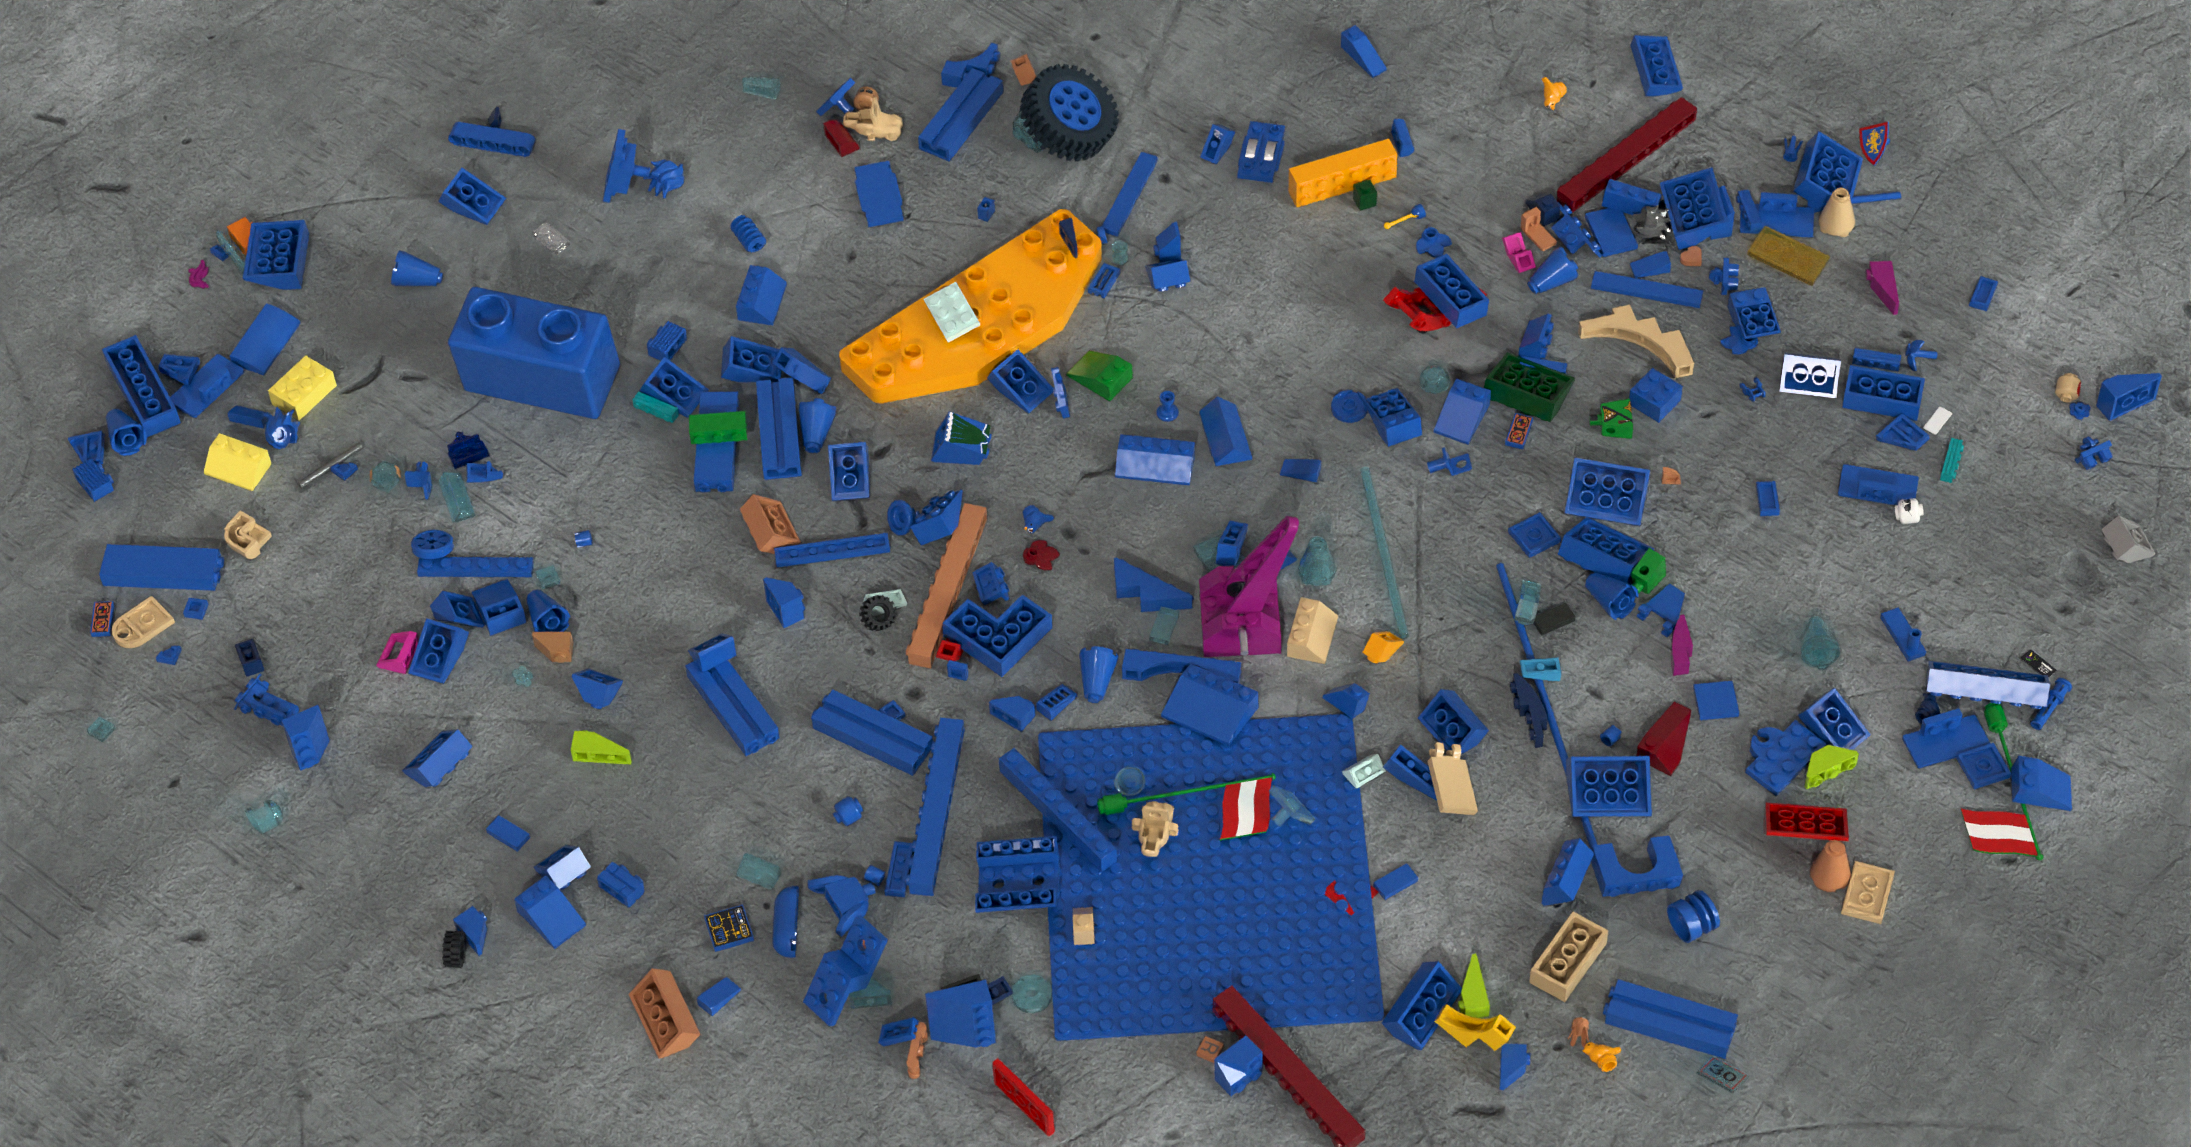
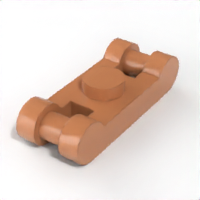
M923 1022L915 1025L917 1032L913 1034L916 1037L911 1040L907 1059L908 1076L912 1079L920 1076L919 1058L924 1056L925 1045L922 1044L928 1040L927 1026Z

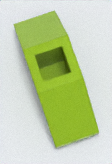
M1827 745L1813 752L1808 767L1805 788L1817 787L1823 781L1829 778L1833 779L1845 770L1853 769L1857 765L1858 752L1832 745Z

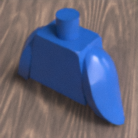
M836 875L807 881L808 888L811 891L825 894L826 900L839 919L836 934L840 937L850 930L856 916L861 915L863 918L865 917L868 910V896L875 894V888L871 882L861 886L855 877L849 878Z

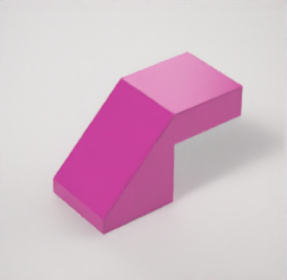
M1521 232L1502 237L1506 254L1518 273L1536 267L1531 250H1526Z

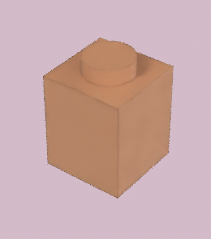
M1027 54L1011 60L1012 67L1021 86L1032 83L1036 78V74Z

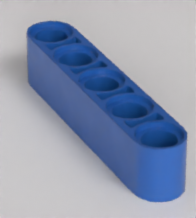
M463 122L454 123L448 136V140L457 146L527 157L531 154L536 142L535 137L529 133Z

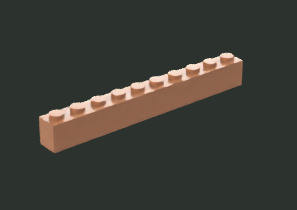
M964 503L963 509L960 510L958 527L952 533V538L947 541V551L945 554H942L940 560L941 567L935 572V582L930 585L929 598L925 599L923 605V614H919L918 627L913 630L911 645L908 644L906 649L909 664L932 668L943 639V622L953 612L987 522L986 507Z

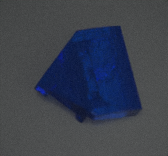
M458 431L453 443L447 445L448 457L454 469L463 467L467 463H473L490 457L484 442L480 440L478 434L467 436L463 432Z

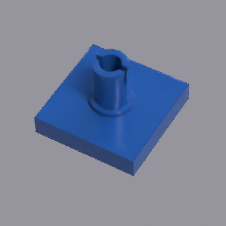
M851 78L848 79L816 112L822 116L833 105H837L844 114L852 112L855 108L843 97L855 82Z

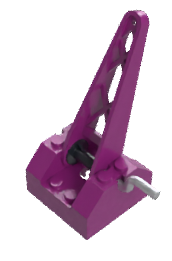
M1286 516L1237 568L1234 569V566H1218L1199 579L1204 657L1281 654V628L1276 577L1298 531L1299 520L1297 517Z

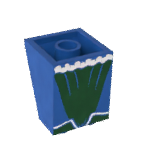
M948 412L935 432L931 461L980 465L982 460L986 459L989 454L987 446L992 436L989 433L991 425Z

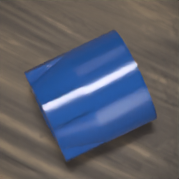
M590 530L574 533L577 548L593 545Z
M1611 725L1600 734V739L1606 746L1611 747L1621 738L1622 732L1614 725Z
M870 865L865 873L864 880L880 886L885 878V871Z

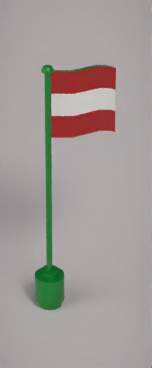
M1989 703L1984 707L1986 723L1989 731L1999 734L2011 772L2013 765L2002 733L2008 726L2004 709L2000 704ZM2021 803L2024 815L2004 811L1960 809L1973 851L1987 854H2019L2035 857L2039 861L2044 857L2040 853L2025 804Z
M1271 773L1268 776L1128 800L1121 793L1104 795L1102 798L1097 799L1098 810L1100 814H1105V816L1123 813L1128 803L1225 787L1222 803L1223 829L1220 841L1266 833L1270 821L1269 794L1271 783L1276 779V775Z

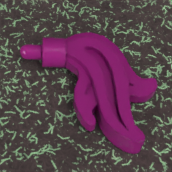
M201 260L196 269L191 268L188 270L191 273L189 284L192 287L204 289L209 288V285L202 281L208 274L209 268L206 267L204 260Z

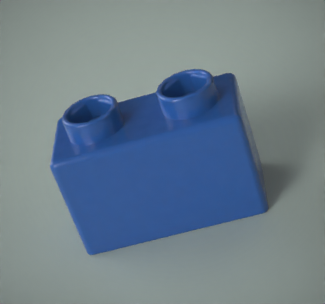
M472 287L469 290L448 339V345L465 391L591 419H597L600 416L620 367V360L606 315L480 287Z

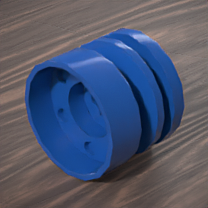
M1697 890L1687 895L1685 900L1679 899L1667 906L1670 924L1678 937L1685 943H1690L1701 937L1702 933L1707 934L1720 926L1717 909L1709 896L1702 890Z

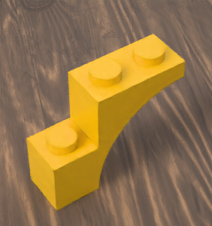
M1447 1004L1441 1009L1434 1021L1465 1047L1480 1038L1494 1051L1508 1042L1516 1028L1501 1014L1486 1019L1474 1018L1454 1010Z

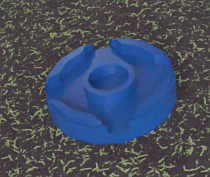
M1353 390L1339 392L1333 397L1331 402L1333 416L1337 420L1346 423L1360 421L1368 412L1363 401L1366 397L1358 391L1357 393L1353 392Z

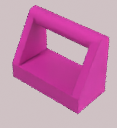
M412 631L392 633L376 666L381 669L406 674L419 642L418 634ZM395 643H404L398 657L388 660Z

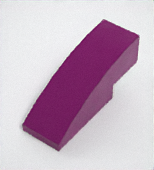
M1684 614L1680 615L1673 633L1671 649L1673 676L1688 674L1690 666L1689 657H1692L1693 643Z

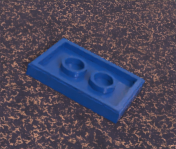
M1607 208L1585 213V219L1595 241L1601 247L1600 252L1603 257L1638 249V244L1622 211Z

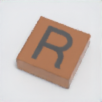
M1205 1036L1196 1052V1056L1214 1063V1059L1221 1054L1224 1044Z

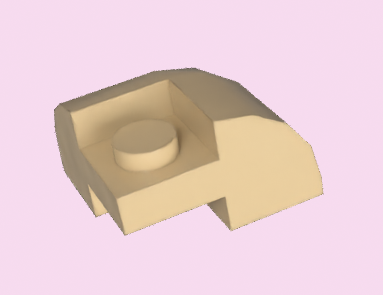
M239 511L224 528L226 543L232 550L247 559H253L260 555V548L272 537L270 531L256 524L254 518L242 511Z

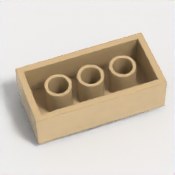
M1572 912L1531 969L1530 984L1566 1002L1607 944L1608 930Z

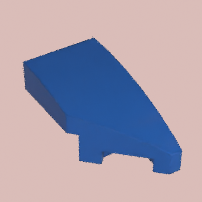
M489 461L486 464L467 463V482H488L503 478V472L501 470L498 472Z

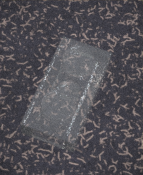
M545 222L533 231L534 237L555 255L570 246L569 240L548 222Z

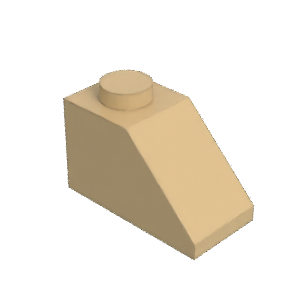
M1093 907L1072 908L1074 945L1095 944Z

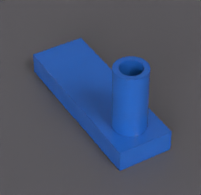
M1899 607L1881 613V620L1908 662L1925 656L1926 650L1920 642L1921 631L1917 628H1911Z

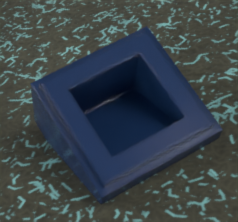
M495 107L489 116L488 127L500 128L502 118L499 107Z

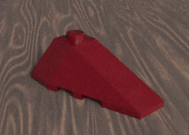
M1673 702L1638 744L1636 756H1649L1651 767L1672 776L1681 763L1692 710Z

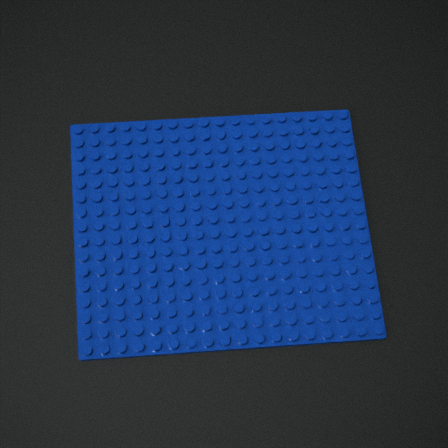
M1346 714L1253 719L1246 723L1229 746L1179 724L1039 733L1040 774L1117 850V862L1101 872L1043 815L1044 837H1057L1060 864L1059 902L1056 907H1048L1054 1033L1057 1041L1228 1030L1225 1021L1222 1018L1216 1017L1213 1013V998L1231 985L1271 1028L1371 1022L1384 1019L1360 787L1355 788L1342 773L1343 770L1357 763L1353 719ZM1271 773L1276 775V779L1271 783L1269 794L1270 821L1266 833L1220 841L1223 829L1222 803L1225 787L1128 803L1123 813L1105 816V814H1100L1098 810L1097 799L1102 798L1104 795L1121 793L1128 800L1268 776ZM1146 802L1168 803L1174 806L1172 823L1178 824V835H1169L1167 843L1160 848L1158 856H1144L1141 852L1142 844L1139 841V831L1132 829L1133 818L1142 819V807L1146 805ZM1335 880V893L1343 894L1346 900L1341 899L1334 903L1324 895L1326 887ZM1348 903L1354 911L1352 916L1346 912ZM1093 907L1095 944L1074 945L1072 908Z

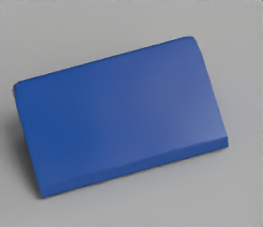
M237 405L227 413L231 422L263 429L268 421L267 417L263 414L271 415L268 412Z

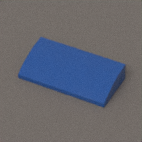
M1634 35L1630 46L1645 96H1661L1681 91L1683 86L1668 37Z
M266 303L230 354L231 361L243 369L265 375L300 325V321L291 314Z

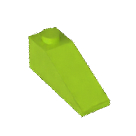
M587 730L574 731L571 745L573 761L631 765L630 750L595 732Z
M1472 954L1461 991V1000L1458 1001V1009L1464 1015L1482 1018L1489 1016L1490 1004L1477 954Z

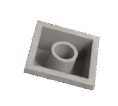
M2117 516L2101 529L2105 535L2104 540L2112 547V554L2117 560L2131 563L2156 554L2140 525L2124 517Z

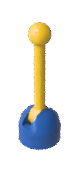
M1418 204L1412 208L1411 214L1390 223L1386 222L1384 228L1390 229L1391 226L1411 217L1417 220L1426 217L1425 210L1421 204Z

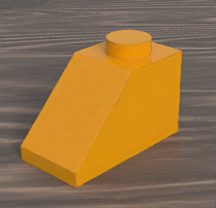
M1390 631L1373 632L1362 653L1367 655V659L1373 663L1386 662L1403 645L1404 641Z

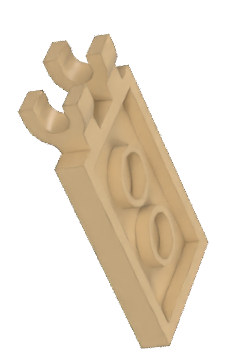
M1436 742L1434 744L1435 749L1429 750L1431 758L1428 760L1439 811L1443 813L1475 815L1478 809L1466 760H1460L1461 746L1453 744L1452 751L1447 750V756H1444L1443 743Z

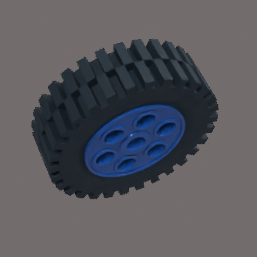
M1056 64L1054 67L1049 66L1046 70L1043 69L1023 93L1020 101L1022 103L1020 111H1023L1021 119H1026L1023 125L1030 128L1027 133L1029 136L1034 134L1035 138L1033 141L1035 143L1040 141L1042 143L1040 147L1043 150L1046 147L1049 148L1048 153L1053 155L1056 152L1058 153L1057 158L1060 159L1065 155L1067 161H1071L1073 158L1075 161H1080L1081 159L1084 161L1098 154L1115 134L1114 132L1118 127L1116 125L1119 123L1117 118L1119 112L1115 110L1117 104L1116 102H1111L1114 97L1112 94L1106 93L1109 90L1107 86L1102 88L1100 86L1102 81L1100 79L1097 81L1093 79L1094 74L1086 75V70L1083 68L1077 71V66L1074 65L1069 69L1068 64H1063L1062 67L1060 64Z

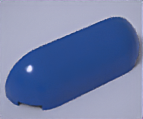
M799 886L784 888L778 893L774 902L772 944L777 953L789 958H796Z

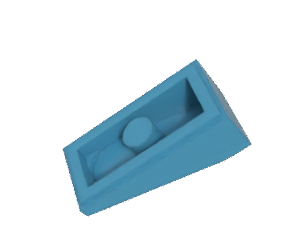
M1559 658L1519 661L1523 678L1560 681L1561 679Z

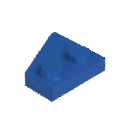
M164 354L158 367L159 371L185 385H189L200 365L199 357Z

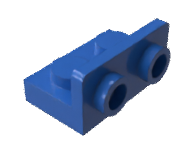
M990 562L972 572L981 603L987 605L1000 597L1005 601L1009 600V588L1004 582L1003 577H1005V574L1001 567H997L993 562Z
M265 692L259 702L255 700L251 702L253 712L257 717L266 718L275 725L283 726L281 720L293 716L300 711L297 705Z

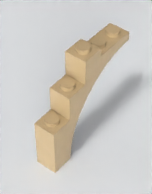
M1630 305L1612 308V315L1579 322L1578 334L1580 339L1591 337L1623 339L1638 344L1654 353L1666 364L1675 379L1693 375L1694 362L1680 330L1661 333L1655 317L1637 321Z

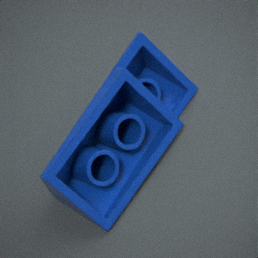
M1217 396L1199 411L1215 466L1252 460L1236 405Z

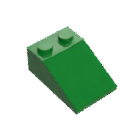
M1088 351L1066 373V376L1106 400L1111 401L1133 379L1132 364L1119 356Z

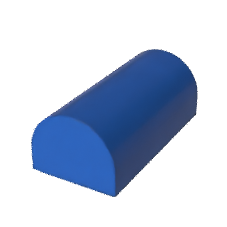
M1394 119L1391 134L1400 157L1409 156L1414 152V146L1406 122L1403 119Z

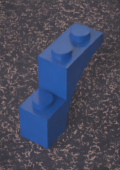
M991 43L982 54L970 60L946 61L941 72L942 85L957 88L972 68L983 71L989 77L990 74L994 73L995 63L1000 59L998 44Z

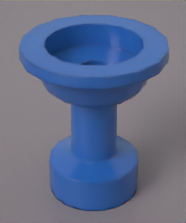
M1164 391L1160 394V403L1162 405L1157 409V417L1165 422L1175 420L1179 414L1178 408L1173 404L1175 396L1171 391Z

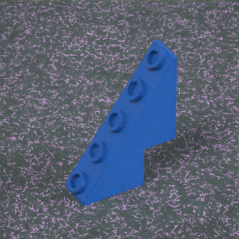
M1114 558L1117 598L1140 597L1141 612L1192 609L1194 598L1190 593L1160 580L1157 576L1144 572L1139 567L1128 564L1123 559Z

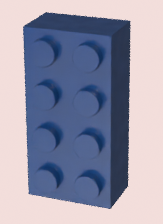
M1448 254L1417 266L1414 282L1456 329L1487 316L1489 299Z
M1850 365L1842 408L1892 417L1904 414L1910 420L1917 421L1925 378Z

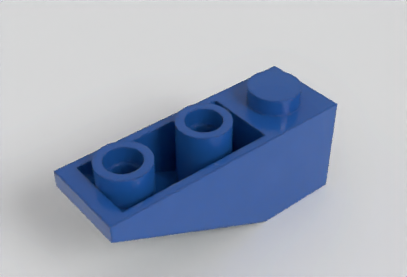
M781 347L773 361V364L784 373L820 394L824 393L831 380L827 374L793 348Z

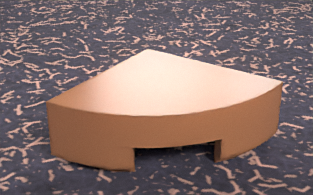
M1663 467L1662 484H1681L1680 474L1672 468Z

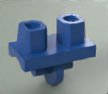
M1724 258L1722 270L1716 267L1710 271L1709 279L1714 284L1718 285L1719 282H1722L1721 295H1727V290H1738V278H1730L1729 276L1738 277L1739 264H1730L1729 258Z
M2089 436L2085 437L2083 445H2080V449L2082 451L2086 449V451L2081 452L2080 456L2075 458L2076 463L2082 462L2086 470H2089L2097 465L2094 456H2098L2101 463L2109 461L2113 457L2109 450L2112 446L2110 440L2097 445L2099 444L2098 439L2092 440Z

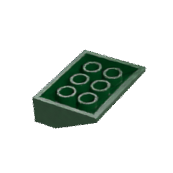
M1507 352L1486 377L1484 388L1491 390V401H1496L1509 408L1533 415L1543 421L1551 422L1560 410L1575 381V377ZM1520 362L1529 364V365L1534 366V367H1536V368L1524 366V365L1520 364Z

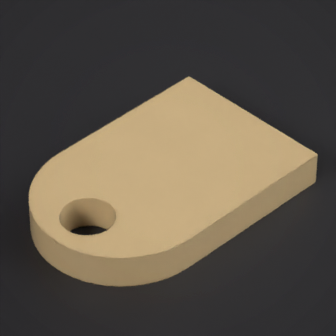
M150 596L119 617L113 624L112 634L118 645L124 648H135L174 624L175 621L153 596ZM124 633L129 634L125 638H119Z

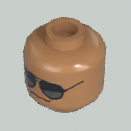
M871 87L860 88L854 97V106L857 110L871 108L873 98L877 97V100L879 99L878 93Z

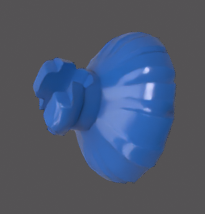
M903 500L892 502L887 511V520L891 531L898 536L909 533L911 530L910 526L915 521L914 518L920 514L919 511L915 512L914 508H911Z

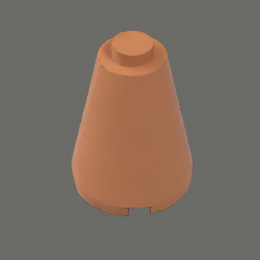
M1838 840L1827 842L1810 868V877L1814 881V885L1823 891L1836 892L1837 889L1845 888L1850 882L1851 871L1844 844Z

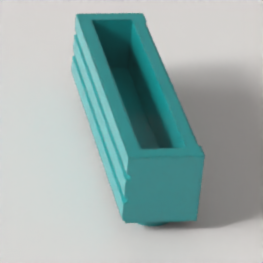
M639 391L632 400L633 406L636 409L643 410L667 422L673 423L679 416L677 407Z
M1951 437L1940 481L1952 483V480L1956 478L1957 472L1955 470H1958L1959 467L1957 462L1961 460L1962 454L1960 452H1963L1964 445H1962L1963 440Z

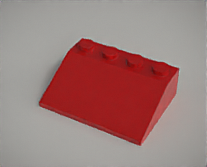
M1765 803L1763 827L1764 834L1849 841L1846 808Z

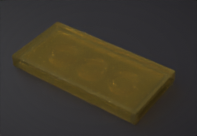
M1764 226L1747 252L1748 256L1813 286L1830 259V256L1767 226Z

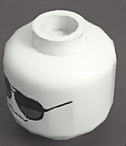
M1915 498L1899 500L1898 505H1895L1896 520H1900L1902 524L1918 523L1920 516L1924 515L1923 504H1919Z

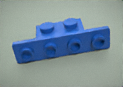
M1559 203L1560 210L1565 216L1551 227L1572 254L1587 243L1592 251L1601 258L1603 256L1599 251L1601 247L1595 240L1592 242L1589 239L1592 236L1585 228L1581 229L1582 223L1576 216L1572 217L1570 215L1573 213L1566 204L1562 206Z

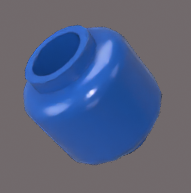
M848 796L834 805L836 812L832 814L838 824L842 822L845 826H849L861 819L863 808L856 798L853 799Z

